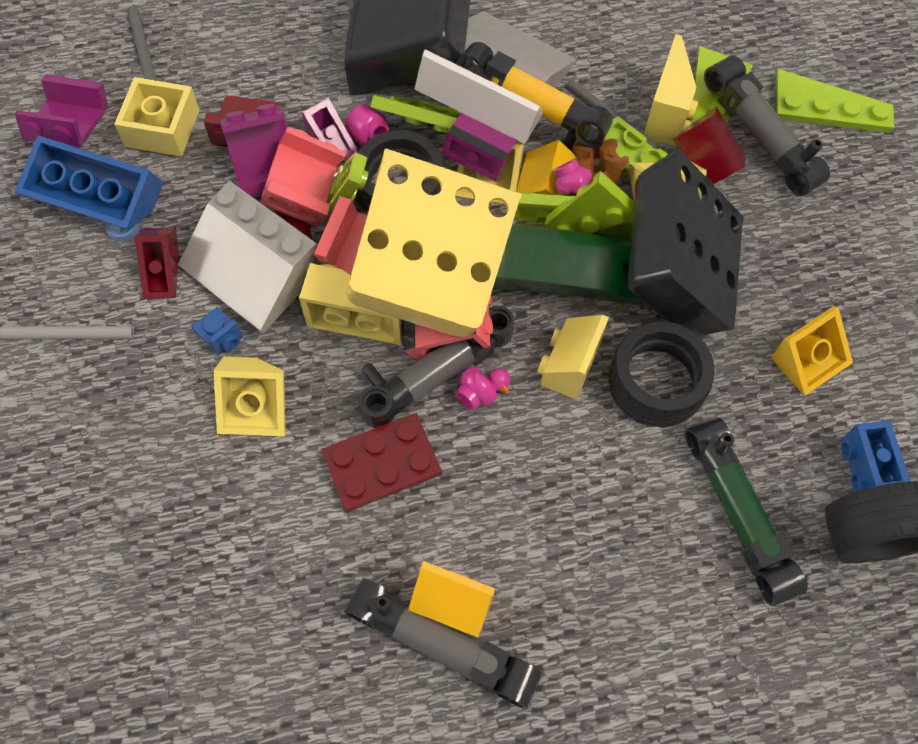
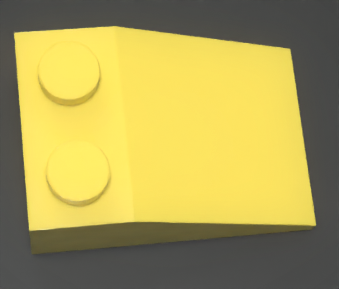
M675 35L644 134L650 139L676 146L673 138L690 126L691 121L686 120V118L693 119L698 101L693 100L696 84L681 35Z
M310 263L299 296L307 327L401 345V319L351 303L346 295L351 277L350 274L331 264L317 265Z

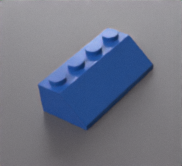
M37 135L15 193L130 230L153 211L164 182L150 170Z

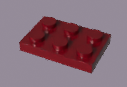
M417 412L321 449L346 513L442 475V469Z

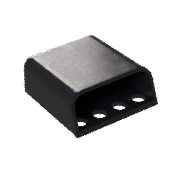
M354 0L345 46V72L350 95H360L417 81L422 55L425 50L456 64L459 57L465 51L470 0Z
M677 148L645 169L636 180L628 287L632 293L666 321L687 327L698 336L733 330L736 317L744 217L690 159ZM681 169L685 175V182L681 175ZM698 187L700 188L702 199L699 196ZM714 203L717 207L718 216L715 212Z

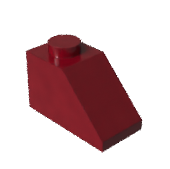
M176 227L144 228L134 236L143 299L176 298L179 263Z

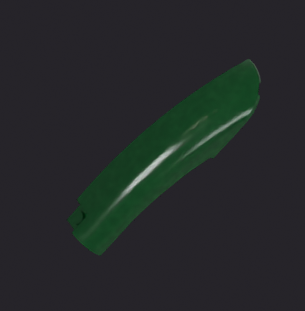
M512 223L493 289L567 295L639 305L643 303L628 287L631 239Z

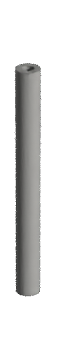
M7 326L0 328L1 339H133L132 333H134L133 326Z

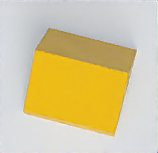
M560 140L528 151L516 192H532L544 195L559 194L555 187L557 177L554 169L577 157Z
M831 307L786 337L771 357L804 396L853 363L838 307Z
M423 561L408 610L478 638L491 607L495 588Z

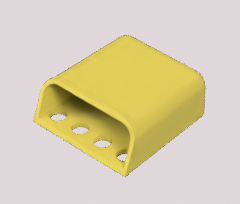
M385 148L346 295L348 300L357 306L453 336L468 337L472 335L483 322L522 194ZM393 167L404 169L407 174V181L403 184L392 183L388 178V171ZM428 178L437 180L441 186V192L434 196L426 194L421 186L422 181ZM461 189L470 191L473 194L474 203L468 207L459 205L455 199V193ZM499 200L506 205L507 213L504 217L498 218L489 212L488 206L491 201Z

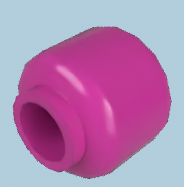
M359 105L353 108L346 118L345 128L351 139L361 146L365 145L367 141H370L376 135L389 132L386 116L368 105Z

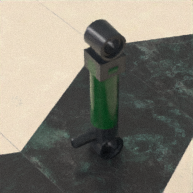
M718 417L687 428L685 430L686 442L689 448H693L691 452L694 458L698 461L700 460L744 548L741 553L752 575L755 574V580L760 591L764 590L761 593L766 603L770 606H775L806 594L808 585L800 566L790 559L794 554L783 532L777 534L732 448L734 436L730 433L726 423Z

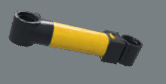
M474 42L470 44L457 60L456 65L539 105L543 111V117L569 130L563 144L570 151H572L573 145L577 140L583 146L589 148L600 146L612 126V115L606 108L601 106L589 107L515 67L517 60L500 51L494 55L491 48L485 43Z

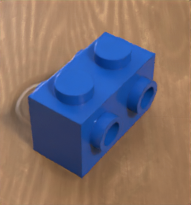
M891 420L856 424L842 438L841 450L844 458L849 462L852 472L851 484L855 492L875 486L910 481Z

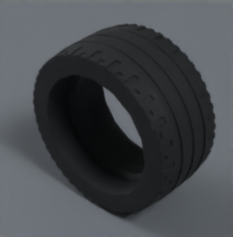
M392 130L381 133L378 136L376 135L362 146L358 154L367 157L364 170L368 172V177L363 189H357L356 195L366 214L368 213L375 187L371 183V179L379 170L385 148L446 168L441 151L434 142L416 132ZM430 178L422 187L423 191L428 195L434 196L441 192L439 182L433 178Z
M667 321L642 324L629 332L615 351L609 369L611 395L620 410L640 424L659 428L678 425L691 418L700 409L709 395L715 374L714 360L706 343L687 327ZM652 350L666 352L679 359L688 369L692 380V388L687 395L669 400L653 397L641 390L632 379L629 370L630 361L634 356L642 352Z
M918 481L897 482L867 488L840 497L825 507L826 524L831 542L841 562H875L918 553Z

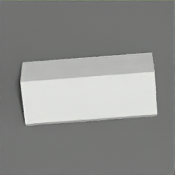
M428 50L424 51L415 90L524 144L526 143L543 114L539 105Z

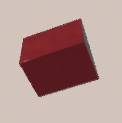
M718 107L711 109L673 138L677 148L691 162L706 170V177L713 185L745 168L746 156Z

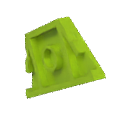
M373 95L371 103L372 108L405 116V121L415 125H423V122L434 124V130L448 133L461 112L453 108L408 97L390 96L389 99L380 95Z

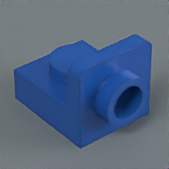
M218 307L192 326L194 332L218 356L224 351L230 352L235 349L240 343V338L243 337L239 324L234 319L230 320Z

